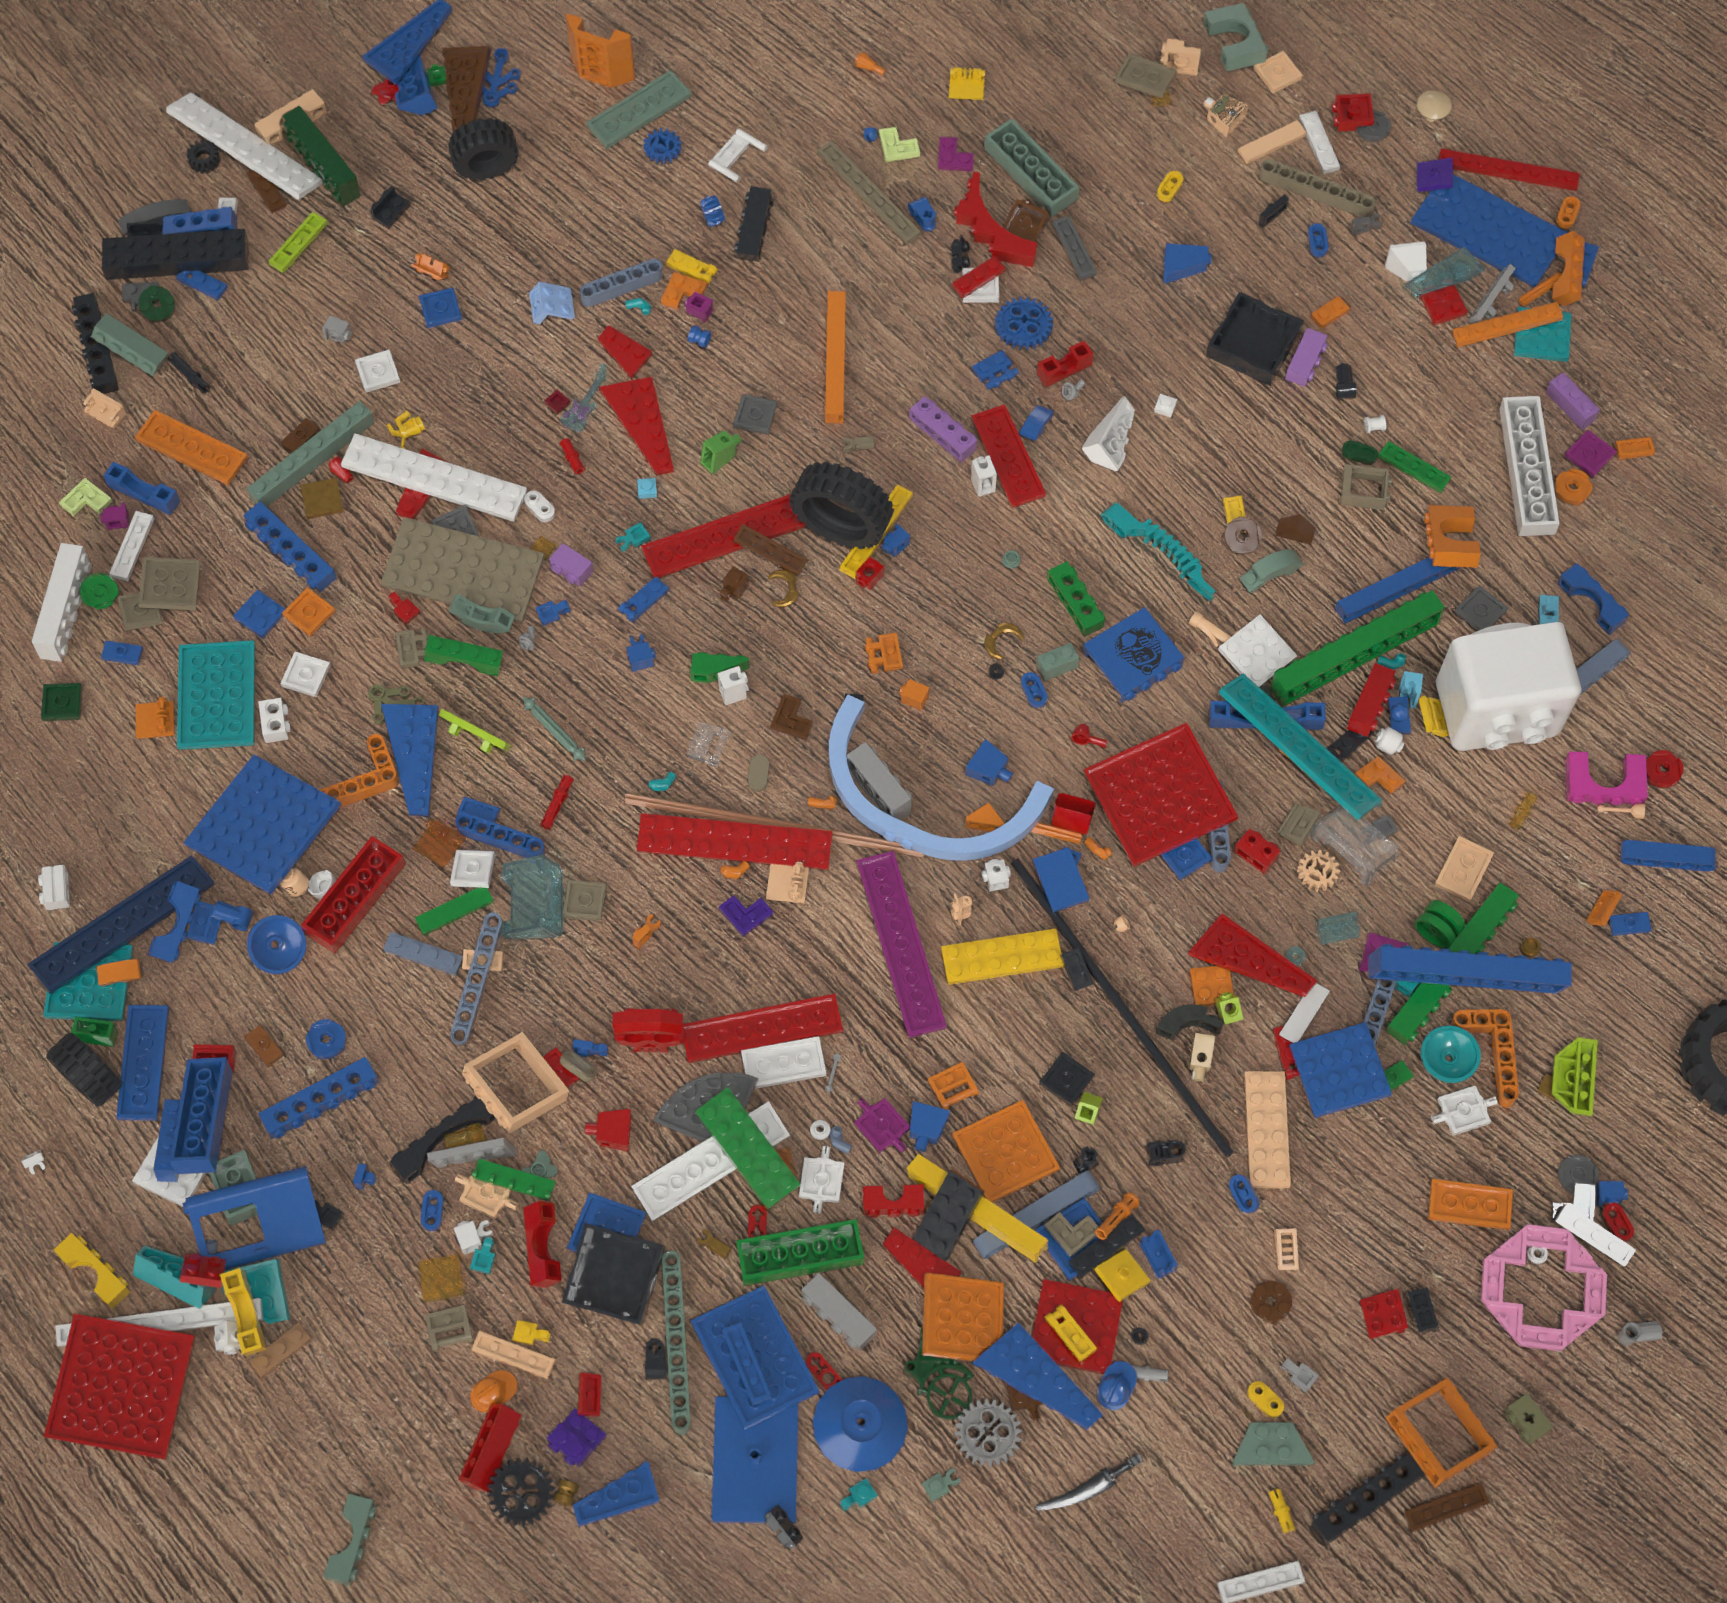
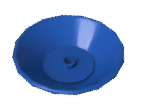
M865 1376L845 1378L829 1387L818 1401L813 1417L815 1440L824 1456L838 1467L854 1472L877 1470L892 1461L903 1447L908 1429L906 1409L897 1393L882 1381ZM860 1418L865 1420V1424L862 1426L857 1423V1420Z

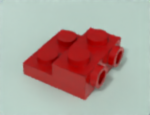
M1371 93L1336 95L1335 102H1332V113H1336V116L1333 118L1334 127L1338 128V131H1355L1356 126L1374 125Z

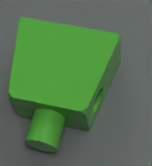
M722 431L703 442L700 463L714 474L734 458L736 445L741 443L740 436L736 433L730 436L726 431Z

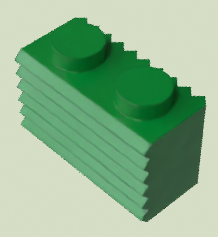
M76 1016L71 1033L84 1043L114 1047L118 1030L112 1021L105 1022V1020H94L93 1018L90 1020L85 1017L82 1019V1017L78 1018Z

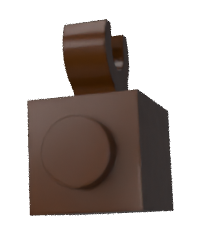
M733 566L722 579L723 589L720 592V599L724 602H727L731 596L739 599L749 587V575Z

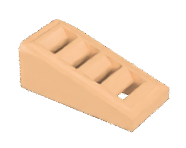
M1297 1228L1274 1229L1278 1270H1298ZM1290 1235L1291 1239L1281 1240V1236ZM1291 1243V1247L1282 1248L1281 1244ZM1292 1251L1291 1256H1282V1252ZM1282 1260H1293V1264H1283Z

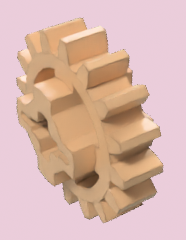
M1312 850L1310 856L1304 854L1303 859H1300V866L1297 868V872H1300L1298 879H1303L1302 885L1309 884V890L1315 887L1316 892H1318L1319 888L1326 891L1327 885L1332 888L1334 882L1337 883L1340 870L1337 869L1339 863H1334V856L1328 857L1329 852L1323 855L1321 850L1318 851V854H1315ZM1311 862V866L1306 869V866ZM1331 872V876L1326 879V876Z

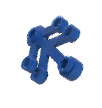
M498 48L494 52L495 60L497 61L494 75L492 76L488 70L485 80L491 87L488 90L483 86L482 94L484 95L483 103L488 107L497 106L500 98L508 93L515 94L517 92V85L514 82L508 83L507 87L497 91L501 85L510 80H519L521 77L520 70L517 68H513L509 73L501 77L503 65L509 59L508 51L505 48Z

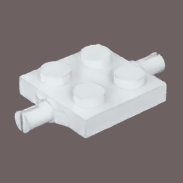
M1475 1085L1438 1097L1442 1113L1431 1116L1433 1124L1445 1121L1449 1126L1452 1136L1490 1124L1491 1120L1487 1113V1107L1498 1104L1495 1096L1484 1100Z
M822 1146V1153L819 1158L804 1157L799 1198L815 1201L813 1209L815 1214L817 1213V1206L818 1214H821L822 1203H839L844 1162L829 1159L831 1148L828 1146L827 1150L826 1146Z

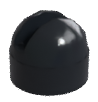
M999 663L990 665L988 670L990 677L995 680L1002 678L1004 675L1002 665Z
M1136 1328L1131 1335L1132 1340L1137 1345H1144L1149 1339L1147 1331L1143 1328ZM1139 1333H1142L1143 1335V1341L1141 1342Z

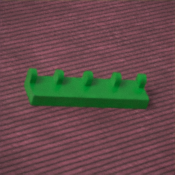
M483 1159L478 1160L477 1166L472 1173V1178L549 1202L556 1185L554 1180Z

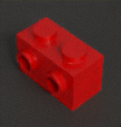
M1250 828L1238 841L1234 849L1235 854L1264 875L1277 861L1281 851L1276 844L1268 842L1259 832L1253 831Z

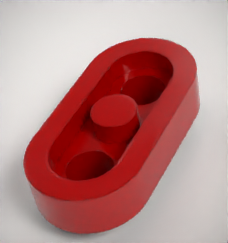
M1617 1203L1607 1204L1602 1211V1217L1610 1232L1624 1242L1629 1241L1634 1235V1228L1623 1208ZM1609 1212L1614 1213L1615 1217H1610ZM1619 1230H1623L1625 1235H1621Z

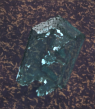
M1357 912L1319 919L1316 929L1321 945L1359 937L1360 925H1357Z

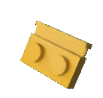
M1425 695L1420 697L1419 703L1426 732H1431L1440 737L1448 736L1449 733L1440 700L1431 697L1426 698Z

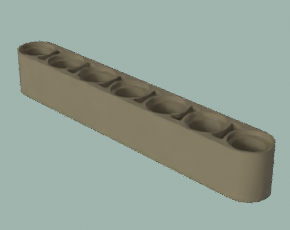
M1265 159L1261 163L1259 177L1266 183L1359 217H1371L1373 215L1376 200L1371 195L1272 159Z

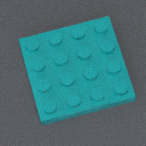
M122 946L52 994H49L47 991L43 1013L44 1018L74 1020L78 1016V1018L82 1017L83 1019L85 1017L90 1020L93 1018L94 1020L101 1019V1021H123L129 982H118L100 986L98 983L97 966L132 960L133 946Z

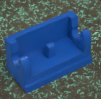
M1160 1230L1154 1231L1149 1237L1144 1236L1139 1245L1157 1279L1175 1272L1178 1264Z

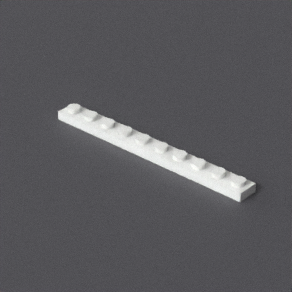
M260 1298L253 1299L258 1319L263 1320L262 1300ZM230 1302L205 1305L201 1309L190 1307L107 1319L173 1332L217 1326L225 1321L236 1322ZM71 1324L56 1325L58 1347L66 1346Z

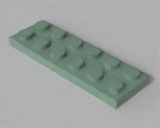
M670 70L587 121L586 126L603 146L608 149L689 99L691 92Z

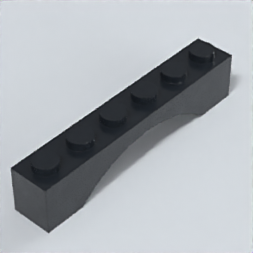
M475 1095L474 1100L468 1104L461 1105L455 1114L446 1116L440 1125L430 1128L426 1131L425 1136L419 1140L412 1141L403 1152L399 1151L392 1157L390 1161L392 1168L406 1185L423 1173L428 1160L427 1153L432 1152L447 1136L466 1127L489 1125L496 1120V1117L488 1112L485 1103L481 1099H478Z

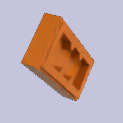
M1651 437L1619 440L1614 443L1618 460L1655 455Z
M1603 890L1586 920L1589 925H1606L1622 896L1619 891Z

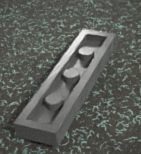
M1067 216L1053 221L1052 225L1080 281L1096 276L1097 270L1070 217Z

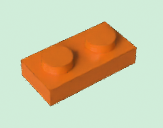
M1337 296L1312 312L1310 318L1322 330L1348 313L1350 307L1340 296Z

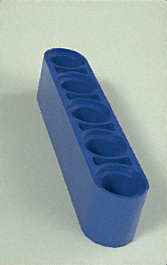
M460 813L455 819L458 833L464 837L534 861L541 860L545 856L543 841L538 837L468 813ZM465 822L469 823V824H468L467 826H465V827H462V826H461L462 823H465ZM480 829H487L483 833L478 832ZM498 835H504L502 839L496 838ZM516 841H522L520 845H514ZM534 847L540 848L538 851H532Z
M1625 840L1621 842V863L1694 871H1713L1716 869V849L1704 846Z

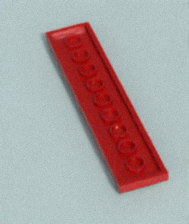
M791 494L650 542L642 545L641 548L653 578H661L744 549L743 546L733 542L742 524L769 539L804 528L806 524L800 522L797 519L798 515L793 513V507H790L789 503Z
M641 813L637 852L735 862L746 861L747 863L793 866L796 862H802L805 868L829 870L833 832Z

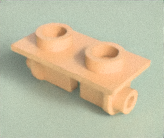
M954 894L953 902H951L953 908L951 909V914L954 921L957 920L959 926H961L962 920L971 916L972 899L969 896L957 898L956 894Z

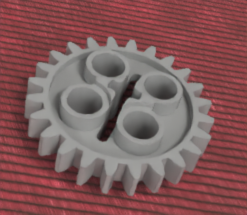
M985 1399L984 1405L977 1400L976 1407L970 1403L968 1406L970 1411L962 1410L965 1417L958 1416L957 1418L961 1424H955V1428L960 1430L954 1433L955 1437H960L955 1443L956 1445H962L959 1452L966 1451L965 1459L971 1456L973 1458L972 1464L978 1460L980 1461V1467L983 1466L984 1462H987L988 1468H991L992 1462L998 1467L1000 1459L1007 1463V1456L1012 1458L1014 1456L1012 1450L1017 1451L1019 1448L1015 1443L1021 1442V1438L1016 1436L1022 1433V1430L1016 1429L1020 1422H1014L1017 1415L1009 1414L1010 1407L1004 1410L1003 1402L1000 1406H996L995 1399L992 1404H989L988 1399ZM982 1415H990L992 1422L985 1423L982 1420ZM999 1419L1001 1422L993 1429L991 1436L988 1435L980 1446L976 1447L975 1444L983 1437L985 1431H988ZM1000 1428L1005 1429L1008 1436H999L997 1430ZM975 1429L979 1436L971 1438L968 1435V1431ZM984 1444H991L994 1447V1451L991 1453L986 1452L983 1447Z

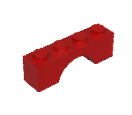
M537 1201L523 1208L530 1286L548 1288L562 1281L560 1261H555L550 1256L547 1245L550 1230L556 1223L555 1205L551 1202Z

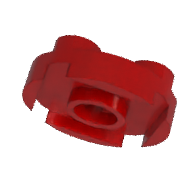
M1659 750L1652 753L1646 760L1649 784L1660 788H1669L1678 784L1684 772L1683 763L1680 758H1676L1672 755V752L1667 750ZM1662 765L1665 769H1668L1666 773L1659 770Z

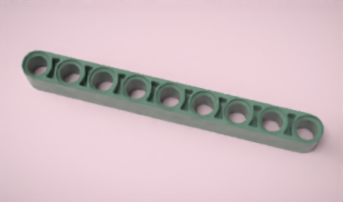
M667 1251L662 1257L671 1422L675 1433L684 1435L691 1429L682 1266L679 1254L675 1251ZM669 1259L677 1260V1263L673 1266L666 1264ZM670 1279L678 1280V1283L674 1286L668 1284ZM673 1298L679 1300V1303L675 1306L669 1304V1301ZM674 1318L681 1320L680 1324L676 1326L671 1325L670 1321ZM675 1338L682 1340L678 1346L672 1345L671 1342ZM680 1358L683 1360V1363L680 1366H675L672 1364L673 1360ZM678 1378L684 1380L682 1386H675L673 1382ZM684 1399L686 1403L682 1407H677L675 1401ZM684 1419L687 1421V1424L684 1427H678L676 1422Z

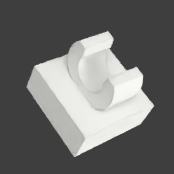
M41 1149L22 1157L24 1167H29L32 1175L35 1174L34 1165L38 1164L42 1170L45 1169V1164L42 1161L44 1160V1155Z

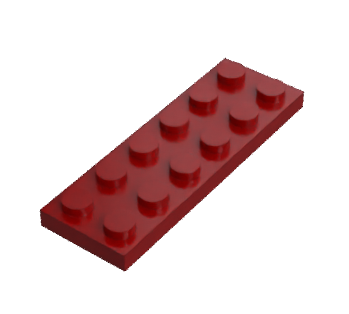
M1004 404L971 415L973 425L987 455L991 458L1011 508L1046 497L1044 487L1006 405Z

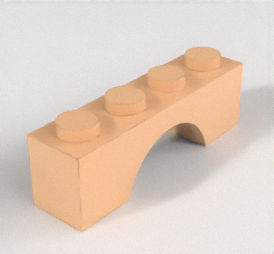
M312 89L255 123L257 135L267 144L273 146L283 140V114L300 105L309 118L315 121L327 114L325 103Z

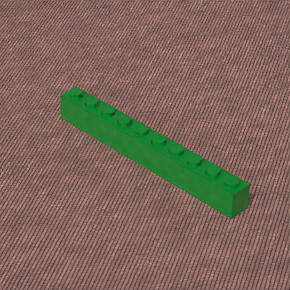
M1500 882L1448 949L1455 953H1458V951H1469L1470 954L1483 952L1486 947L1484 943L1494 938L1497 933L1495 929L1498 926L1502 927L1508 919L1506 917L1508 912L1513 913L1519 905L1516 902L1519 895ZM1421 983L1389 1024L1386 1032L1405 1046L1409 1040L1413 1042L1419 1034L1417 1030L1420 1026L1424 1028L1429 1022L1430 1018L1428 1016L1430 1013H1436L1441 1006L1440 1000L1443 997L1446 999L1453 990L1450 988L1452 985Z

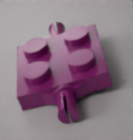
M861 1098L857 1104L864 1110V1113L854 1122L857 1129L879 1154L893 1145L896 1146L900 1153H903L907 1147L900 1139L910 1130L908 1123L885 1098L872 1106L864 1098Z

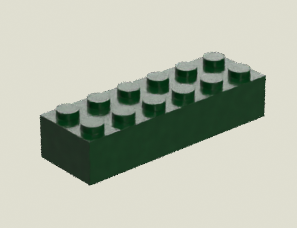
M299 105L283 114L282 126L286 131L284 135L287 141L294 144L296 152L299 155L302 154L306 165L313 168V173L318 178H322L323 186L326 190L332 192L334 200L336 202L339 201L344 207L361 197L356 175Z

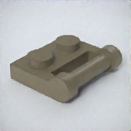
M465 1305L425 1314L432 1351L467 1341V1343L473 1342ZM464 1328L463 1334L439 1340L436 1339L437 1334Z

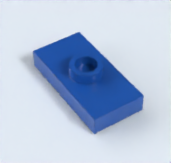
M105 641L101 659L139 665L143 647Z
M464 797L457 815L468 813L495 823L500 813V808Z
M1648 912L1612 915L1608 920L1612 936L1649 933L1652 930Z

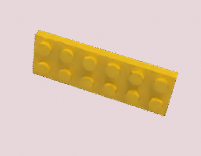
M1056 929L941 946L948 985L1061 968L1064 965L1060 957L1061 949Z

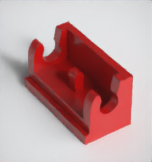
M193 1044L192 1059L226 1057L233 1070L232 1073H234L237 1052L233 1045Z

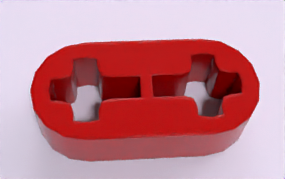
M754 1205L749 1210L748 1238L755 1237L751 1234L755 1233L756 1227H759V1233L763 1234L760 1236L766 1235L767 1211L762 1205ZM756 1211H760L763 1215L760 1216L759 1222H756V1217L753 1215L756 1214Z

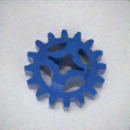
M660 128L659 132L653 130V135L648 133V139H644L643 146L646 157L650 156V161L655 159L656 164L660 161L666 164L667 160L671 163L672 158L677 159L678 154H681L682 145L679 135L675 136V131L669 133L668 128L666 131Z

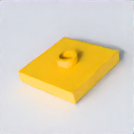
M1127 1249L1094 1269L1118 1302L1145 1287L1151 1281Z

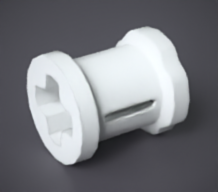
M1380 415L1376 418L1365 417L1364 426L1366 433H1371L1374 430L1385 431V416Z

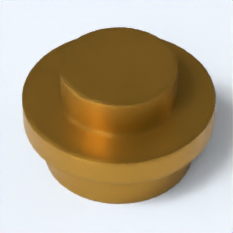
M1526 938L1521 943V951L1526 956L1534 957L1541 950V945L1535 938Z

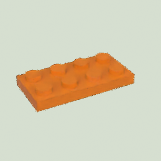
M1432 1179L1428 1220L1510 1230L1513 1189Z

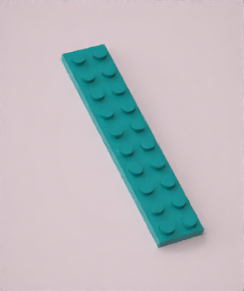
M1244 673L1220 689L1219 694L1249 720L1355 819H1361L1381 803L1382 799Z

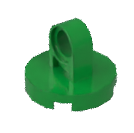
M100 572L87 576L81 582L79 589L81 599L85 605L94 607V609H105L111 606L116 595L118 596V586L114 579L108 574Z

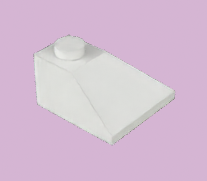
M1425 241L1390 245L1385 268L1405 281L1424 279L1427 270Z

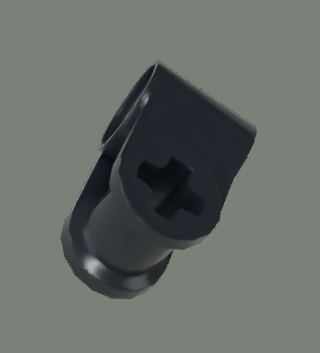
M1179 1140L1155 1141L1146 1144V1148L1149 1150L1150 1160L1148 1164L1150 1166L1180 1163L1185 1157V1145ZM1179 1149L1181 1154L1174 1155L1171 1150Z
M651 1339L646 1344V1380L667 1379L665 1348L659 1339ZM654 1346H658L659 1349L656 1354H653L652 1351Z

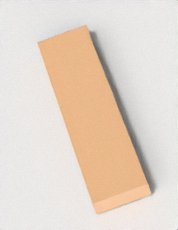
M1296 120L1238 148V153L1245 163L1249 164L1305 137L1307 132L1299 121Z
M479 1331L471 1349L475 1353L547 1380L556 1362L554 1358Z

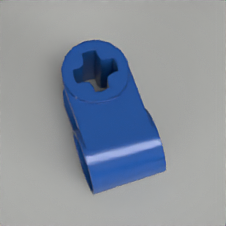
M923 196L908 203L909 212L924 231H932L936 227V212L929 204L927 198Z

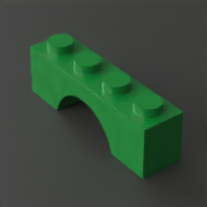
M428 635L424 661L440 665L447 662H461L473 666L479 673L498 677L503 650Z

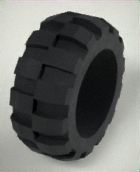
M1722 999L1718 1005L1710 1004L1698 1014L1686 1030L1687 1032L1681 1041L1679 1052L1680 1057L1683 1059L1680 1064L1683 1079L1686 1082L1690 1081L1692 1084L1690 1091L1699 1102L1705 1099L1712 1104L1710 1110L1722 1116L1727 1112V1077L1718 1069L1713 1060L1711 1039L1720 1033L1727 1032V999Z

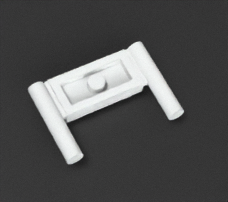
M738 129L714 158L709 161L708 165L735 182H739L741 177L729 170V168L749 147V143L764 152L768 146L743 130Z

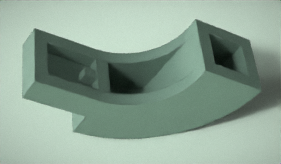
M1280 550L1252 565L1253 568L1241 576L1240 579L1249 593L1252 594L1271 579L1280 575L1290 576L1304 564L1295 550Z
M460 594L454 595L448 610L461 618L460 622L490 633L509 632L515 615L501 607H482Z

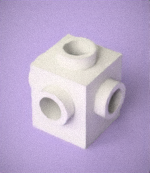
M993 859L985 863L982 878L984 882H987L989 892L1008 888V877H1011L1009 866H1005L1004 860Z
M225 1321L214 1326L216 1351H224V1354L237 1353L240 1345L237 1338L236 1322Z

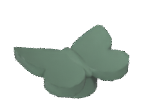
M544 1150L538 1153L535 1163L531 1167L520 1170L543 1178H553L558 1173L557 1167L550 1164V1158Z

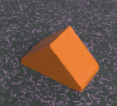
M987 803L966 817L965 828L992 832L1003 826L1004 822L993 807Z

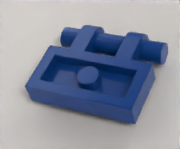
M1003 350L972 366V371L981 383L986 380L989 381L985 383L987 390L1000 386V383L1006 380L1010 381L1015 375L1019 374L1016 367L1011 370L1008 369L1012 367V362Z

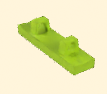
M312 212L268 261L269 265L284 273L295 263V260L308 245L315 241L317 235L328 224L327 220Z
M441 709L439 716L452 723L448 733L458 736L461 729H465L484 740L480 748L482 751L490 753L493 746L509 751L511 744L449 711Z

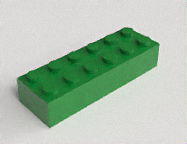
M728 1087L695 1111L696 1116L767 1211L800 1187L799 1181Z
M857 1219L736 1240L744 1286L864 1265V1254Z

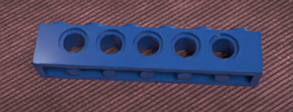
M258 502L243 515L246 521L244 524L251 532H256L259 540L262 543L266 542L274 554H279L287 566L291 565L294 568V572L300 578L303 576L306 579V583L312 589L316 588L321 592L337 579L334 569L264 504Z
M364 1057L258 1113L270 1138H281L287 1131L293 1128H300L304 1125V1122L320 1117L328 1109L333 1110L345 1100L356 1098L360 1092L373 1089L379 1081L367 1058ZM360 1078L358 1083H351L352 1079ZM335 1088H342L339 1093H333ZM318 1097H324L322 1102H315ZM306 1106L303 1112H297L299 1107ZM282 1116H288L286 1121H279Z

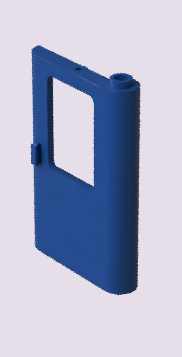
M306 1166L187 1197L186 1202L183 1203L184 1212L189 1214L200 1256H216L226 1259L224 1270L326 1243ZM254 1204L259 1216L264 1240L210 1254L205 1242L200 1218L232 1208Z

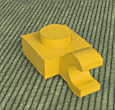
M517 1320L512 1340L516 1343L533 1346L535 1340L549 1343L551 1334L547 1330H537L538 1325L536 1323Z

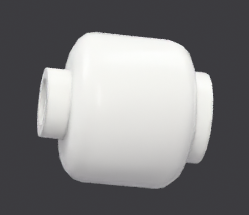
M1391 727L1381 728L1374 739L1376 747L1388 755H1392L1395 752L1399 753L1404 746L1402 734Z

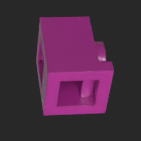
M695 291L685 302L686 313L701 319L704 323H706L714 311L713 300Z
M125 502L121 503L119 507L111 506L104 508L103 513H100L101 522L106 525L107 530L129 528L130 526L129 511Z

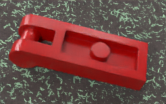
M1284 1026L1273 1028V1034L1283 1072H1285V1079L1291 1080L1293 1077H1300L1297 1067L1296 1069L1290 1068V1066L1296 1065L1290 1050L1292 1042L1279 1035Z

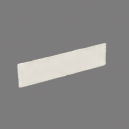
M1316 983L1306 997H1302L1279 1035L1292 1043L1298 1042L1330 991Z

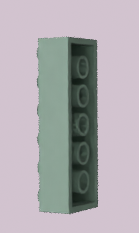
M1012 118L985 136L984 149L1039 206L1048 210L1050 217H1053L1078 200L1079 186Z

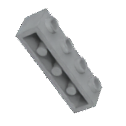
M820 1273L801 1290L804 1303L809 1307L812 1305L817 1310L816 1314L823 1321L827 1319L832 1324L830 1326L832 1330L838 1335L842 1334L846 1338L845 1342L852 1349L856 1348L860 1352L877 1335V1329Z

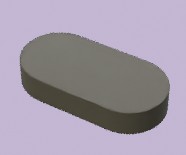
M756 755L750 761L748 786L754 792H761L767 787L769 760L767 757Z
M565 1051L560 1057L562 1066L583 1081L591 1082L597 1075L596 1068L573 1051Z

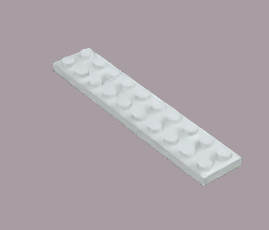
M190 92L167 106L166 112L210 142H213L216 146L296 199H301L322 185V178H318L314 173L275 147L267 144L264 140Z
M354 434L341 463L343 468L462 506L465 505L466 507L513 522L527 493L526 487L359 434Z

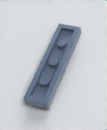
M390 932L383 948L384 952L454 976H457L463 962V956L393 932Z

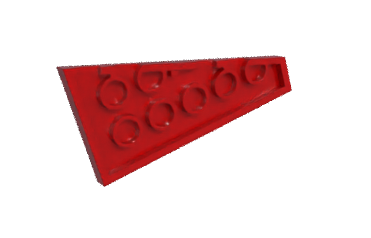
M652 376L600 386L599 391L604 395L607 403L612 407L617 418L629 436L632 437L655 475L674 472Z

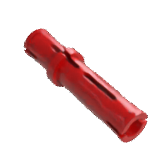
M568 775L562 776L559 786L554 790V796L540 823L542 828L546 830L552 829L564 800L569 796V789L574 782L572 777Z

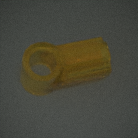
M480 1123L471 1124L464 1130L445 1134L444 1136L447 1149L487 1141L482 1124Z

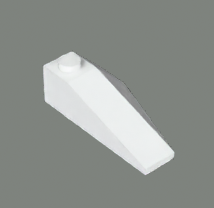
M1125 396L1118 401L1088 436L1082 447V450L1091 462L1114 471L1119 470L1125 459L1124 447L1129 441L1127 433L1128 429L1132 426L1135 411Z

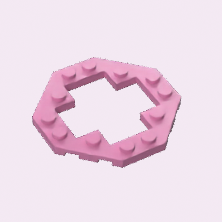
M1526 1225L1483 1260L1481 1302L1521 1347L1562 1351L1605 1315L1607 1274L1593 1261V1257L1583 1246H1580L1568 1229ZM1526 1246L1566 1251L1565 1271L1585 1274L1583 1312L1564 1309L1562 1311V1329L1523 1325V1304L1503 1302L1505 1264L1524 1266Z

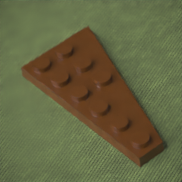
M489 46L442 48L445 57L444 66L447 73L446 83L450 99L449 107L452 113L451 123L453 132L459 129L461 125L468 124L469 121H476L491 54Z

